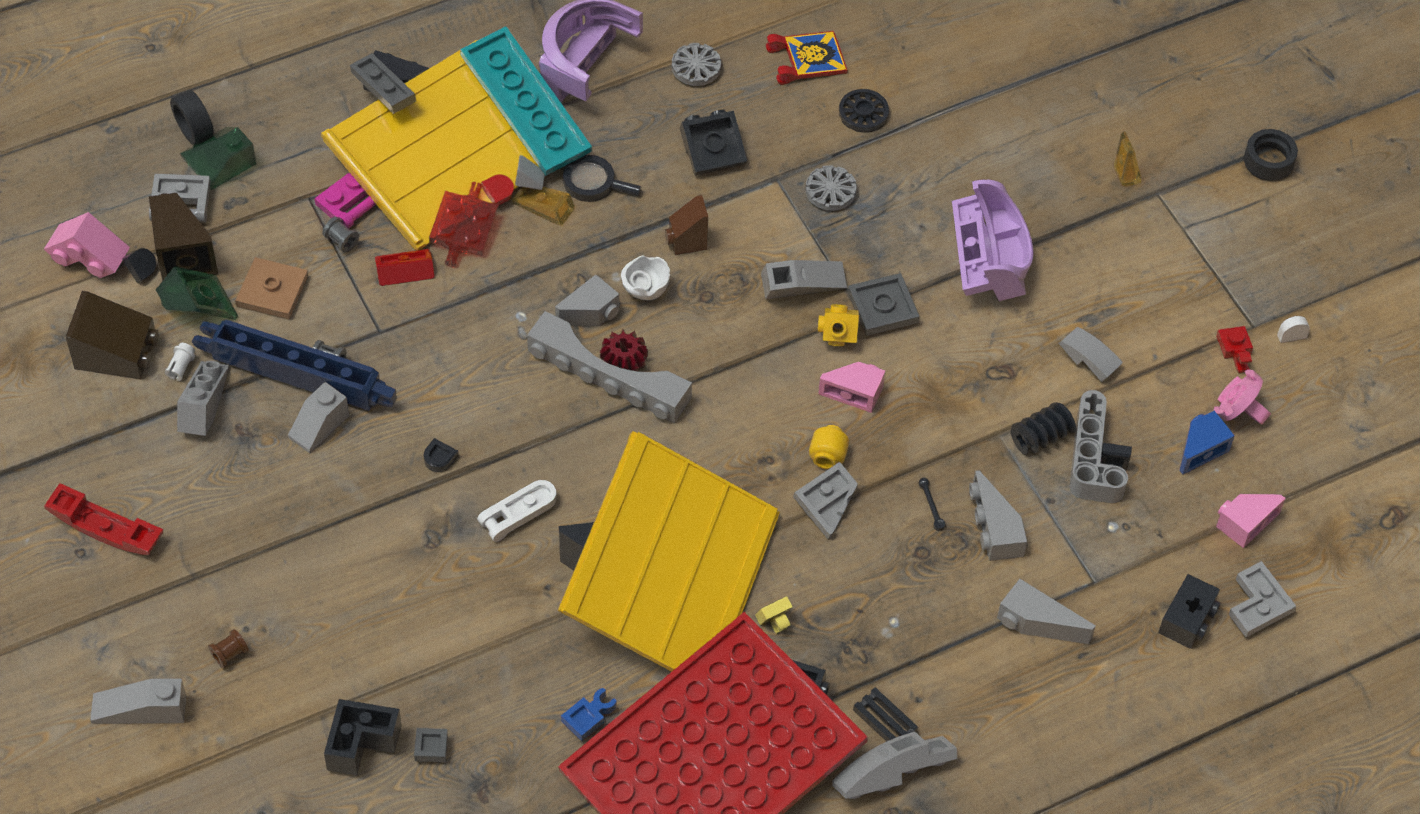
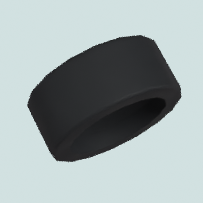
M187 90L171 98L170 105L174 118L183 135L191 144H197L213 136L214 130L210 116L194 91Z
M1262 129L1254 133L1248 140L1244 154L1245 166L1251 174L1259 179L1267 181L1281 180L1287 177L1294 168L1298 153L1296 142L1290 135L1280 130ZM1261 147L1275 148L1284 154L1286 160L1278 163L1267 162L1261 159L1255 150Z

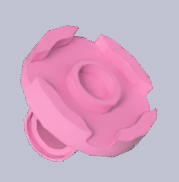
M1254 370L1245 371L1246 377L1240 379L1237 376L1225 387L1217 399L1221 402L1220 407H1214V410L1223 421L1234 419L1245 411L1255 421L1263 425L1271 415L1265 407L1255 400L1262 387L1263 380Z

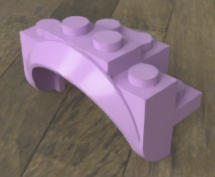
M994 180L972 181L973 190L976 195L952 201L963 291L968 296L993 289L999 301L1025 295L1024 278H1026L1033 260V244L1027 224L1003 184Z

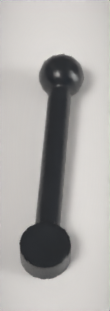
M922 477L918 484L924 490L934 517L933 527L936 531H942L945 528V521L939 517L928 487L930 485L929 480Z

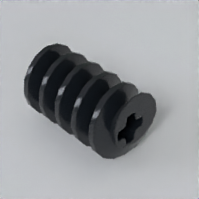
M1053 402L1049 407H1044L1039 412L1031 414L1030 417L1023 418L1021 422L1014 423L1011 426L1010 432L1018 450L1023 455H1027L1028 449L1032 453H1037L1039 446L1047 448L1049 445L1048 441L1056 443L1058 436L1065 438L1067 431L1074 433L1077 429L1069 409L1062 403Z

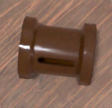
M236 629L231 630L230 635L219 643L208 645L212 657L221 668L226 667L227 662L238 654H246L249 651L246 642Z

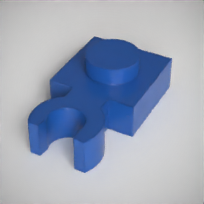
M601 688L595 692L594 700L590 703L583 697L561 715V722L583 741L604 724V716L602 714L613 712L616 709L617 700L612 699L609 703H602L601 700L606 696V690Z

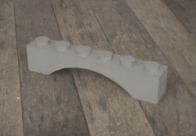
M546 311L527 334L528 351L536 358L545 359L563 371L574 373L583 381L594 383L604 388L609 394L618 395L636 407H643L653 412L660 419H667L675 423L692 399V382L669 371L636 372L608 364L594 356L581 344L569 322Z

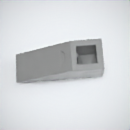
M790 260L766 263L761 271L765 299L847 289L842 261Z
M201 361L177 401V432L206 436L214 422L229 371V365L220 364L217 361Z
M980 470L975 471L973 483H969V493L971 500H976L975 520L977 525H981L983 531L980 533L982 550H987L989 561L1024 557L1027 539L1021 516Z

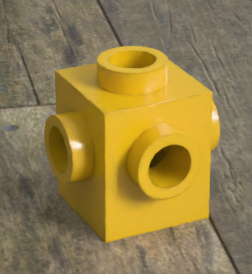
M832 304L831 308H825L824 316L819 315L818 332L823 333V341H828V345L845 346V342L857 343L859 310H848V306L841 304ZM840 323L842 326L835 327L834 324Z

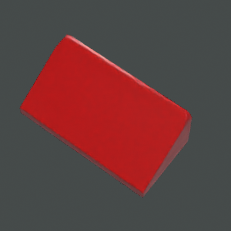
M430 249L375 257L378 281L381 286L434 278Z

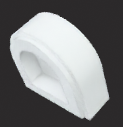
M1294 316L1281 324L1277 336L1280 343L1306 339L1310 327L1306 318Z

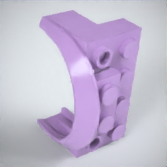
M576 0L563 6L550 17L542 35L544 54L540 58L539 67L541 76L560 102L568 94L587 101L592 91L588 88L590 75L586 72L616 37V28L637 38L642 34V12L614 0ZM583 16H585V24H584V25H583ZM581 31L578 36L575 35L572 37V39L569 42L568 48L565 50V52H560V49L563 46V44L572 35Z

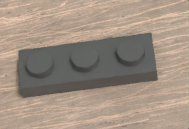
M373 53L350 65L351 73L393 114L417 102L415 93Z

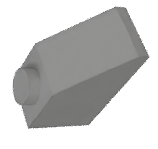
M594 275L555 306L556 317L569 322L570 326H600L618 314L619 293L600 277Z
M324 382L305 400L288 434L289 439L308 453H311L349 417L346 396Z

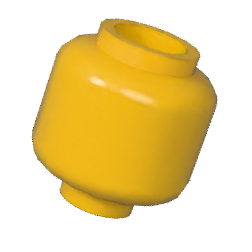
M828 425L820 427L813 434L809 447V456L814 464L822 469H830L839 462L842 464L845 461L849 447V438L838 426Z

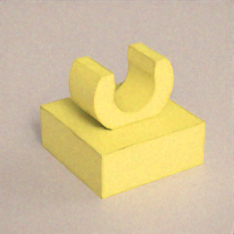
M786 596L760 609L755 616L760 625L770 621L774 632L777 634L790 626L785 613L792 608V605Z

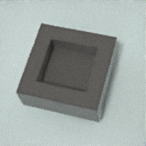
M416 728L414 760L420 762H446L448 730Z

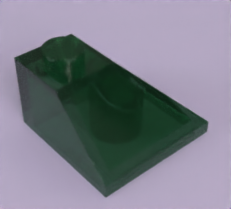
M225 127L213 134L212 137L180 153L183 160L197 175L210 176V190L215 189L256 165L253 143L238 127Z
M174 267L155 289L161 299L162 306L170 312L232 320L238 317L216 275Z

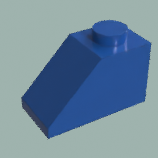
M1215 410L1206 415L1200 414L1190 422L1179 470L1182 475L1230 451L1234 434Z

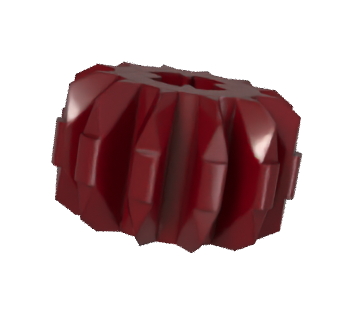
M622 329L619 335L611 332L610 338H604L600 350V358L604 362L621 369L638 372V368L644 369L648 357L643 337L637 338L635 330L630 334H626L624 329Z

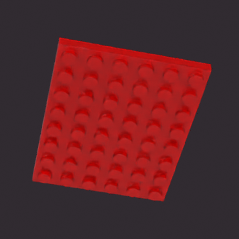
M743 612L562 762L558 768L598 814H784L867 743L868 737Z

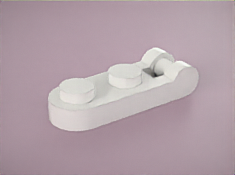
M546 480L535 481L481 512L477 520L482 527L488 528L489 536L492 540L499 542L509 532L552 508L556 502V489L552 483ZM503 516L505 520L498 523L496 519Z

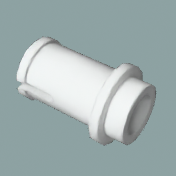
M180 343L179 346L174 347L173 352L175 354L165 370V374L173 380L177 379V381H180L189 362L195 358V349L187 343Z

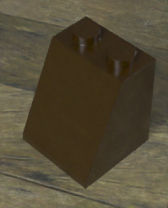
M163 193L149 196L155 250L163 283L218 275L212 237L178 193Z
M82 291L65 337L74 369L141 380L144 369H148L150 366V351L152 346L157 345L159 332L155 329L153 317L88 291Z

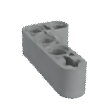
M1089 390L1082 395L1077 413V430L1074 439L1069 487L1071 493L1077 498L1117 503L1124 496L1128 474L1121 467L1100 464L1107 401L1101 392Z

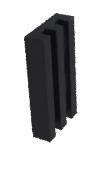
M876 687L871 690L869 695L866 694L860 703L857 702L853 706V711L886 742L896 737L866 709L867 706L899 736L918 732V726Z

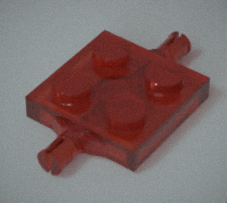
M476 182L471 183L468 195H460L449 191L444 192L429 236V242L441 245L449 250L444 262L447 266H450V263L451 267L456 266L459 253L483 256L498 211V205L482 201L478 198L483 187L479 182L477 187Z

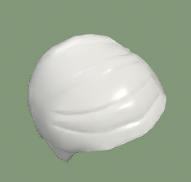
M642 255L625 265L621 272L622 283L626 291L633 297L647 301L654 300L660 297L666 290L670 279V269L664 259Z

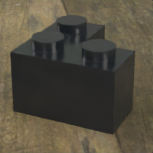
M339 699L324 751L327 771L358 775L364 748L395 753L402 727L400 709Z

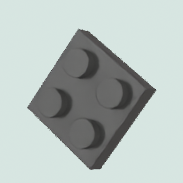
M901 273L848 286L849 297L854 309L859 310V321L866 336L919 323L920 316Z

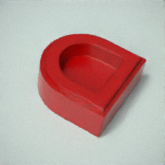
M497 174L482 181L481 188L493 205L497 207L512 197L514 184L509 177Z

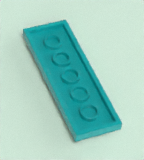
M506 26L460 49V55L545 176L592 152V146Z

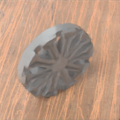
M690 43L687 46L684 45L678 48L677 52L673 54L672 72L678 80L692 86L706 85L714 81L720 74V55L707 44Z
M833 165L815 169L807 178L805 187L807 198L813 205L831 211L840 210L850 205L856 196L857 189L856 180L852 174H849L842 167L837 168L833 167Z

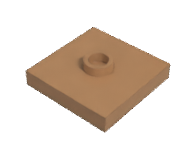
M255 257L235 300L236 306L290 319L308 278V270Z

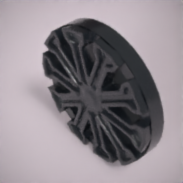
M869 89L850 91L843 96L839 104V117L842 123L856 132L878 130L879 127L884 126L889 114V106L886 99L878 92Z

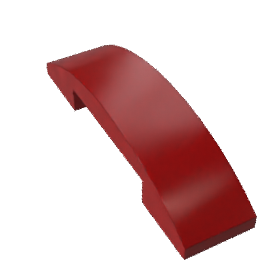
M59 483L44 505L47 511L76 530L100 542L132 553L149 555L164 532L162 528L140 518L132 521L89 502L84 493Z

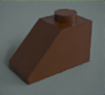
M702 195L694 197L669 217V228L665 229L667 245H672L675 255L707 250L708 213Z

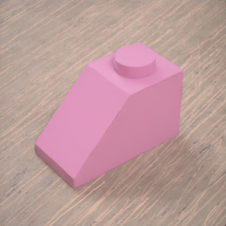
M861 362L832 370L821 375L818 394L872 413L884 386L885 370L879 369L875 365H867Z
M1239 494L1232 502L1227 500L1218 511L1220 517L1216 527L1244 548L1280 514L1285 497L1275 494Z

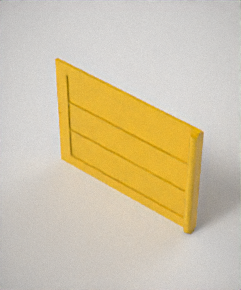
M460 50L405 83L415 93L417 102L393 114L380 100H377L333 128H328L321 133L324 143L414 250L424 248L493 204L481 188L482 181L494 175L502 174L512 180L514 190L519 186H515L520 155L538 166L463 60Z
M632 431L557 611L672 672L742 614L780 512L774 506L646 435Z

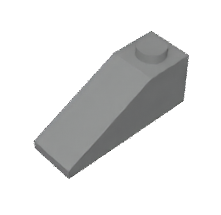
M1021 579L1017 581L1000 603L997 619L1001 620L1004 626L1009 629H1015L1021 634L1083 644L1091 642L1096 627L1093 623Z
M148 679L93 693L91 724L184 723L186 693L182 679Z

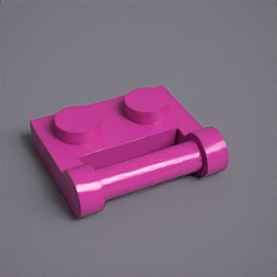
M350 172L314 198L317 207L330 218H341L347 228L352 227L356 219L376 205L369 196L348 213L345 212L368 195Z

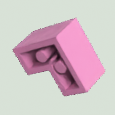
M87 212L59 224L44 250L51 255V258L56 263L64 267L80 261L92 275L103 278L116 272L122 262V258L125 257L130 247Z

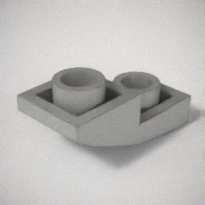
M1076 327L1058 343L1076 364L1084 361L1101 382L1123 363L1105 344L1079 327Z

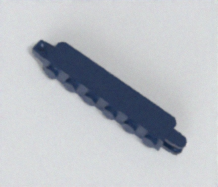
M224 320L220 325L207 321L202 322L200 331L212 337V339L199 335L194 336L192 339L194 347L211 353L214 360L311 392H315L326 382L346 396L347 404L370 411L372 405L376 404L393 407L397 399L396 389L387 386L384 381L380 380L379 372L372 367L230 320Z

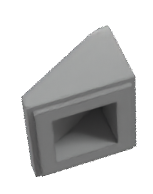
M520 155L515 186L542 190L544 173L540 167Z

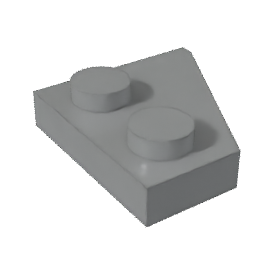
M839 462L797 490L793 497L825 537L829 539L832 537L858 483Z

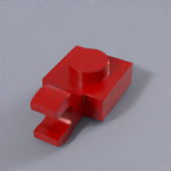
M1245 326L1218 330L1216 337L1224 359L1233 357L1238 373L1250 370L1248 363H1252L1251 354L1253 346Z

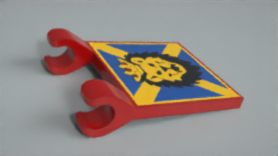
M834 31L791 36L769 34L767 36V51L775 53L786 48L792 67L786 65L778 67L776 79L780 85L788 84L796 79L847 74L848 70Z

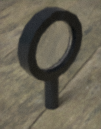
M585 155L567 164L563 173V184L566 192L579 201H598L609 195L612 190L640 196L642 186L614 179L612 165L606 159L596 155Z

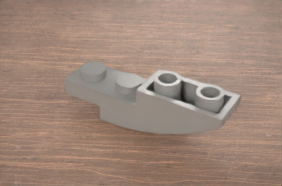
M916 732L905 734L884 742L857 758L832 780L833 787L846 799L860 798L863 794L875 791H887L891 787L902 785V773H914L920 768L941 766L947 761L957 759V748L944 736L924 740Z

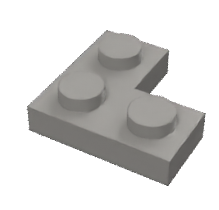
M1262 561L1237 574L1235 580L1250 599L1231 608L1229 616L1245 637L1294 613L1296 605Z

